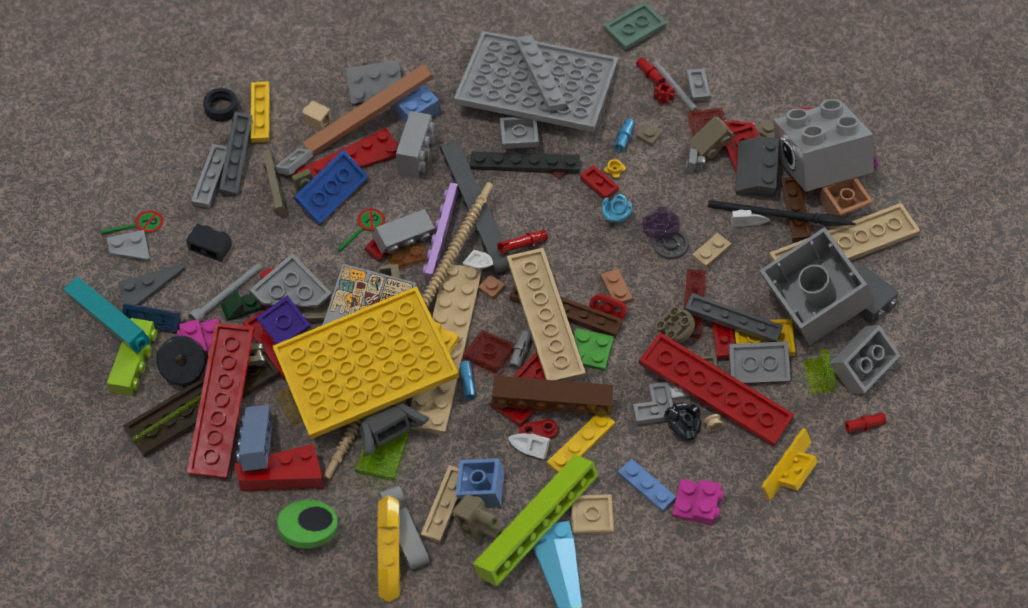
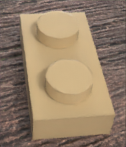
M716 233L692 254V258L704 268H707L731 247V243L719 233Z

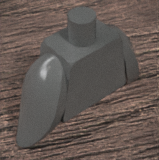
M402 403L394 404L366 416L360 426V434L364 444V455L373 454L376 450V445L380 447L410 430L411 427L423 426L429 421V417Z

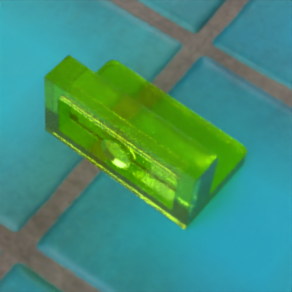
M821 349L819 358L803 360L810 393L834 391L836 380L833 368L829 364L831 359L828 349Z

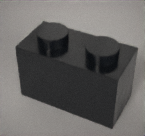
M198 223L186 239L188 250L219 262L223 261L232 247L231 238L227 233L216 231L207 225L203 226Z

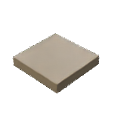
M612 494L581 495L571 505L573 535L614 534Z

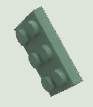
M643 2L605 24L604 30L626 51L666 28L667 23L646 2Z

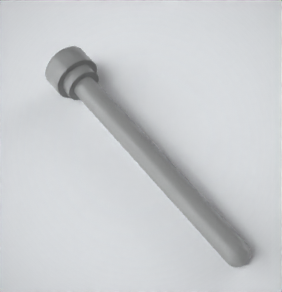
M256 264L201 309H193L188 313L189 319L191 321L198 319L199 323H202L206 317L205 314L261 271L262 266Z

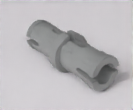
M522 331L520 333L518 342L512 349L513 355L508 364L510 368L516 370L521 368L524 356L528 354L527 348L532 339L530 332Z

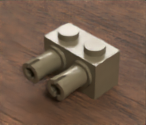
M466 494L452 511L463 536L478 544L486 535L496 539L504 530L497 526L499 523L498 516L487 512L485 502L477 496L473 497Z

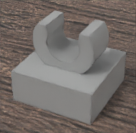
M690 148L686 159L685 173H693L694 168L696 170L703 169L705 157L697 156L698 149Z

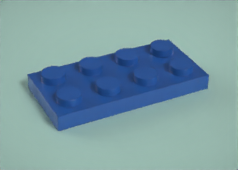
M342 150L293 199L319 225L368 178V175L345 150Z

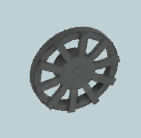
M663 229L655 235L653 248L663 258L677 259L686 253L688 239L683 232L677 229ZM664 235L665 238L662 240L659 237ZM682 238L685 243H678V241ZM659 240L663 242V244L656 245V241ZM678 245H685V248L681 249Z

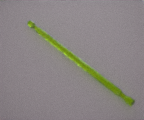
M201 394L145 429L139 435L132 438L133 441H136L139 437L147 434L200 400Z

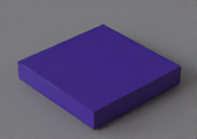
M288 295L256 317V320L275 344L298 336L311 327L310 323Z

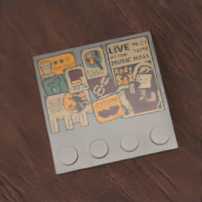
M342 264L323 325L412 289L417 284Z

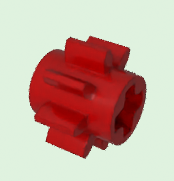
M660 83L658 87H654L653 99H657L658 104L668 105L670 100L674 101L675 88H671L669 83Z

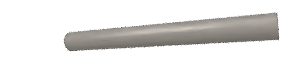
M654 61L652 65L665 77L667 84L669 83L671 88H675V93L691 112L698 109L697 106L660 63Z

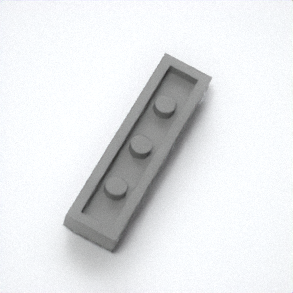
M212 144L191 199L192 206L210 209L221 179L227 146Z

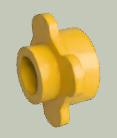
M617 159L609 161L608 166L604 168V172L611 174L613 178H619L621 172L626 170L625 165H622L621 161Z

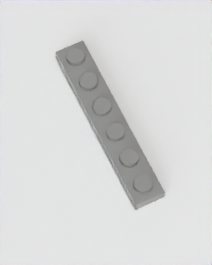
M528 35L515 38V44L548 111L566 109V101L533 36Z

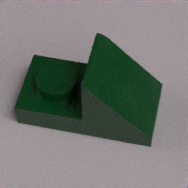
M235 290L221 305L226 321L263 310L262 304L252 294L240 297L238 290Z

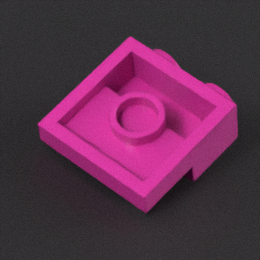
M218 318L199 323L198 319L179 324L180 330L177 331L178 336L191 337L199 342L205 351L206 358H208L215 322L219 323Z
M680 479L672 517L712 526L713 520H718L720 512L717 502H722L724 490H720L721 484L702 479L700 483Z

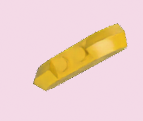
M389 495L378 501L379 597L387 602L400 597L399 501Z

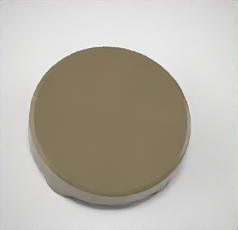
M672 307L669 313L656 323L655 328L658 334L662 333L680 344L692 334L695 320L687 310Z

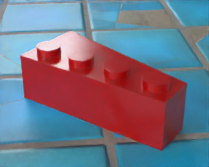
M314 444L270 454L268 466L263 469L243 471L241 463H234L241 491L298 488L299 490L307 488L324 489Z

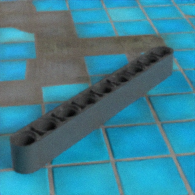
M456 141L440 146V152L445 158L444 162L447 169L451 171L450 176L453 182L458 186V194L463 198L462 203L466 211L468 210L469 212L481 191L460 144ZM485 203L481 207L482 212H480L475 221V232L478 239L482 241L481 245L484 252L493 260L491 268H494V274L510 270L507 262L509 253L500 254V250H497V243L503 242V239Z

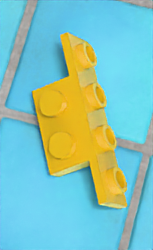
M802 428L778 464L775 465L768 478L763 482L761 487L768 500L771 501L781 486L798 491L818 463L816 456L804 453L812 443L806 429Z

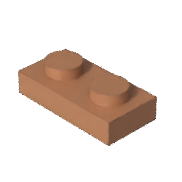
M619 269L601 274L600 278L610 297L620 300L625 304L633 301V297Z

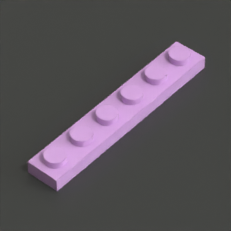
M450 183L449 189L444 192L445 203L441 204L439 213L441 218L437 219L435 226L437 232L432 235L431 245L433 247L428 250V265L425 264L423 268L426 283L431 281V278L434 277L433 274L436 273L458 195V186L455 183Z

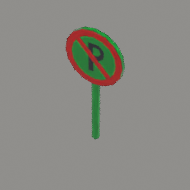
M377 209L362 211L357 219L358 225L361 228L345 241L338 250L341 251L363 230L374 231L376 227L385 223L384 214Z
M153 210L144 211L137 216L135 224L102 230L101 234L137 227L138 230H144L145 233H153L162 227L163 217L160 213Z

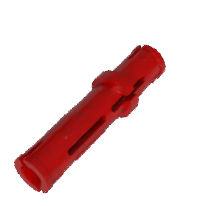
M544 229L534 233L527 232L523 236L498 242L497 250H500V254H504L526 246L533 247L536 243L547 241L548 233Z

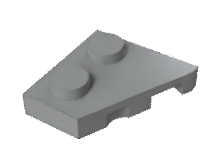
M144 230L107 238L110 256L125 257L132 260L135 258L144 260V262H150Z

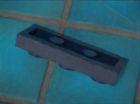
M127 303L123 304L122 313L129 319L152 321L155 329L172 332L179 330L181 312Z

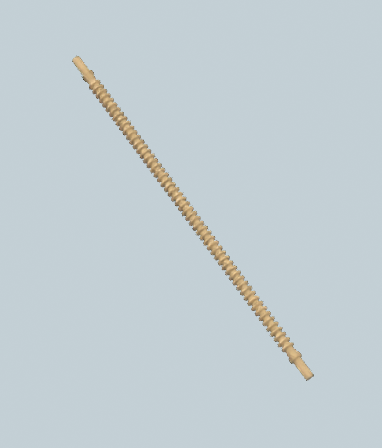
M487 182L481 194L476 198L475 204L471 206L472 209L469 210L467 217L464 219L465 221L460 226V230L457 231L458 234L455 235V238L452 240L453 242L450 243L451 247H448V251L445 252L444 260H441L436 273L433 274L434 277L428 283L429 286H426L424 294L421 295L427 307L432 302L431 298H434V294L437 293L436 289H439V285L442 284L443 276H446L451 263L454 262L453 259L459 253L460 246H463L465 238L468 237L470 229L473 228L472 225L475 224L477 217L482 212L481 207L486 203V198L493 188L492 183ZM365 417L349 424L348 432L344 433L345 437L341 438L340 446L336 447L337 452L331 457V462L323 478L331 479L338 464H341L343 455L347 454V450L350 449L349 445L353 444L352 440H355L354 435H358L357 430H360Z

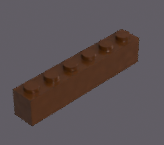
M494 375L492 406H497L498 408L513 407L519 410H550L558 413L574 412L580 415H611L613 385Z

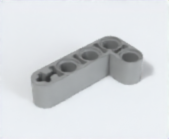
M397 485L379 492L380 500L389 495L399 501L401 552L409 570L430 563L426 549L406 508L400 486Z

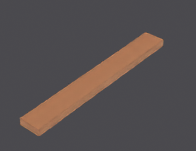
M424 64L305 140L303 142L308 150L312 151L313 156L432 80V74Z

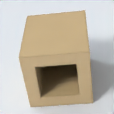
M313 100L302 111L303 122L320 131L331 120L330 109Z

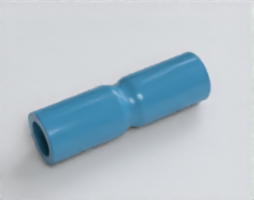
M462 361L460 363V373L464 399H475L471 362Z

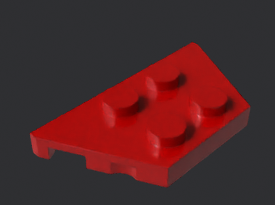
M731 120V122L723 121L735 135L724 148L736 173L738 143L760 136L754 123H741L736 120Z

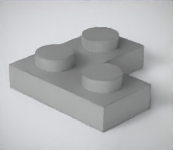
M668 382L649 384L648 390L651 402L633 404L636 425L668 421L664 419V413L668 407L673 406Z

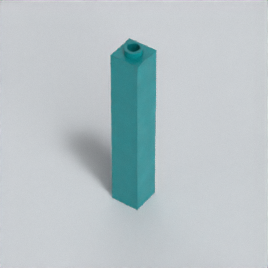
M78 276L63 289L73 302L134 353L138 354L151 341L138 325Z

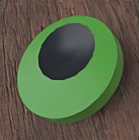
M316 500L296 501L286 506L280 512L277 520L278 533L286 543L294 547L316 548L328 543L337 532V515L330 506Z

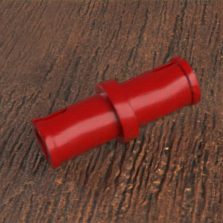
M640 57L636 61V66L657 87L660 83H665V77L645 57Z
M881 412L870 416L862 415L858 419L845 421L844 426L847 433L863 429L868 431L872 427L885 425L887 420L885 414Z

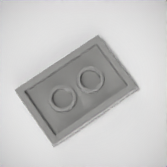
M399 60L346 68L351 104L366 102L401 79Z
M788 342L728 345L730 375L742 383L790 381Z

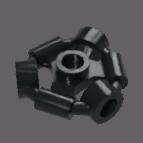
M685 402L674 403L672 407L666 409L664 419L669 421L671 430L677 436L680 435L684 442L696 439V434L700 433V409L697 405H687ZM685 427L692 429V430L683 432V428H685Z

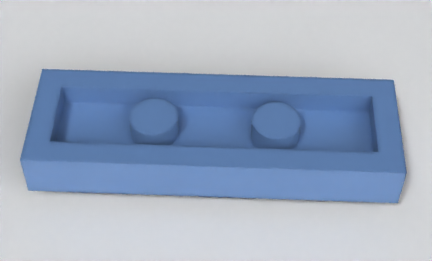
M633 459L618 471V475L661 512L676 500V496Z

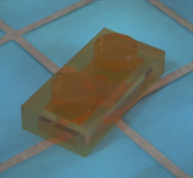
M422 243L399 249L390 254L386 253L389 264H398L399 269L428 261Z

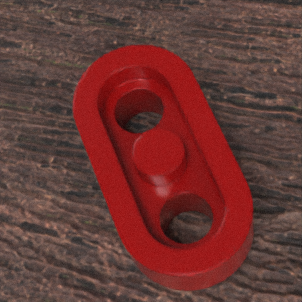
M596 294L590 299V308L621 319L627 314V306L620 300L604 294ZM598 300H601L603 305H599ZM616 307H619L621 312L616 311Z
M550 419L525 423L519 428V434L533 433L551 440L558 434V425Z

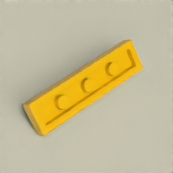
M251 82V143L270 142L269 82Z
M595 415L547 461V465L558 473L574 455L583 457L615 425V421L607 415Z

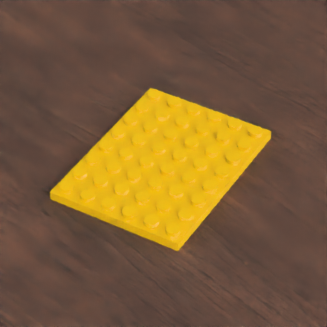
M417 286L273 346L311 439L460 377Z

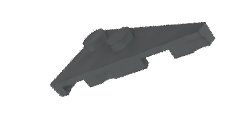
M183 264L119 281L124 304L139 305L141 302L144 303L150 296L165 287L168 281L179 276L184 271Z

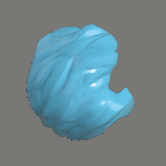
M615 195L611 201H608L609 198L603 200L602 212L607 221L621 223L630 216L632 203L630 201L627 202L624 195Z

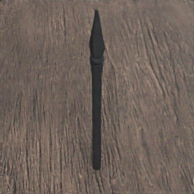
M714 200L708 201V207L732 211L751 210L753 214L803 220L810 223L814 222V224L819 223L825 227L856 225L854 222L828 213L820 215L815 213L814 215V213H800Z

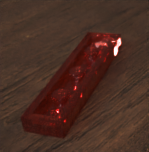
M687 269L684 310L692 293L704 297L706 271ZM692 315L695 320V327L690 338L700 339L702 318Z

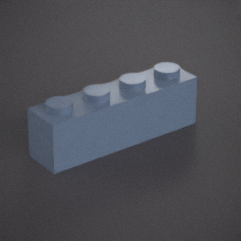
M270 405L246 407L245 415L242 416L243 427H240L241 439H238L239 451L236 452L237 462L241 463L243 471L267 468L273 426Z

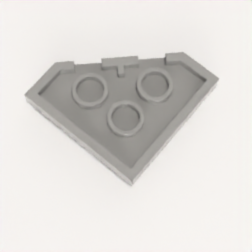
M293 253L250 289V293L263 306H273L288 295L296 307L318 308L332 296V293Z

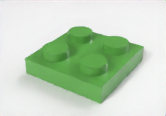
M576 328L574 340L583 366L605 371L614 336Z

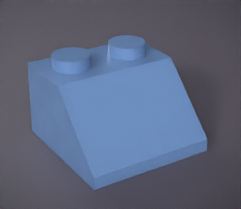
M500 459L460 460L456 497L463 499L468 494L481 498L485 502V507L501 506L505 471Z

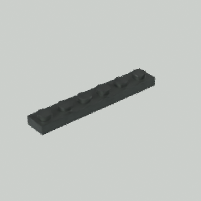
M471 152L470 169L579 174L580 155Z

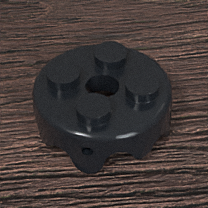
M172 337L165 341L158 350L157 368L163 378L170 383L176 385L190 384L196 381L204 372L206 366L205 351L199 342L191 337ZM178 355L187 357V363L184 366L176 364L175 360Z

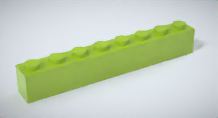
M574 455L524 510L516 516L510 525L476 559L473 565L478 578L495 586L501 583L598 477L593 461Z

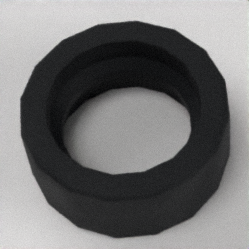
M227 88L211 90L206 94L203 101L207 117L216 122L228 121L233 118L235 111L238 112L237 97L233 91ZM220 99H226L231 102V105L223 110H215L210 107L213 102Z

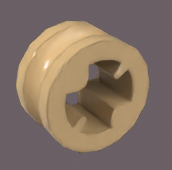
M719 414L710 415L704 420L708 432L720 430L724 426Z

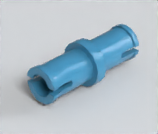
M625 119L622 128L617 133L618 138L613 146L617 152H623L627 142L632 137L631 132L635 126V122L632 119H628V121Z

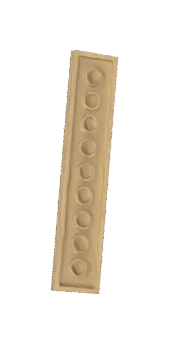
M451 264L449 271L446 272V276H443L444 280L441 281L442 284L439 287L432 319L440 323L443 329L459 335L460 340L450 356L458 373H460V363L465 351L482 269L477 272L468 266ZM458 378L413 396L411 408L428 416L429 421L423 426L411 427V429L446 434Z

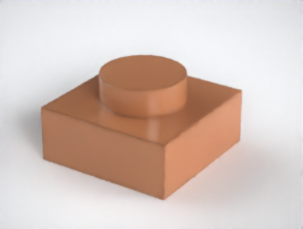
M489 275L478 287V290L494 300L505 288V284Z

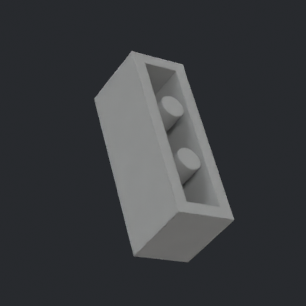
M423 209L376 227L372 237L381 254L386 252L390 254L397 251L399 247L413 245L417 240H427L431 237L435 227L426 210Z

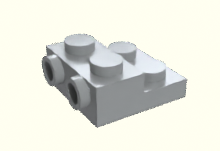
M522 117L500 118L502 149L539 147L536 120Z

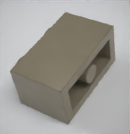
M714 116L689 142L695 149H698V153L709 160L714 158L723 146L729 144L735 135L721 119Z

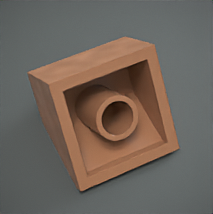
M857 177L822 187L819 201L826 211L837 216H842L873 203V200Z

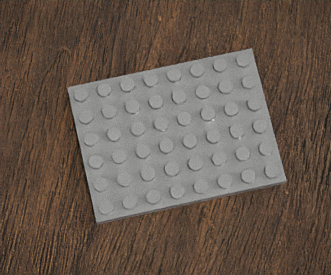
M482 31L455 94L454 104L594 132L618 64V57L535 41L566 101V109L549 112L515 44V38L517 37Z

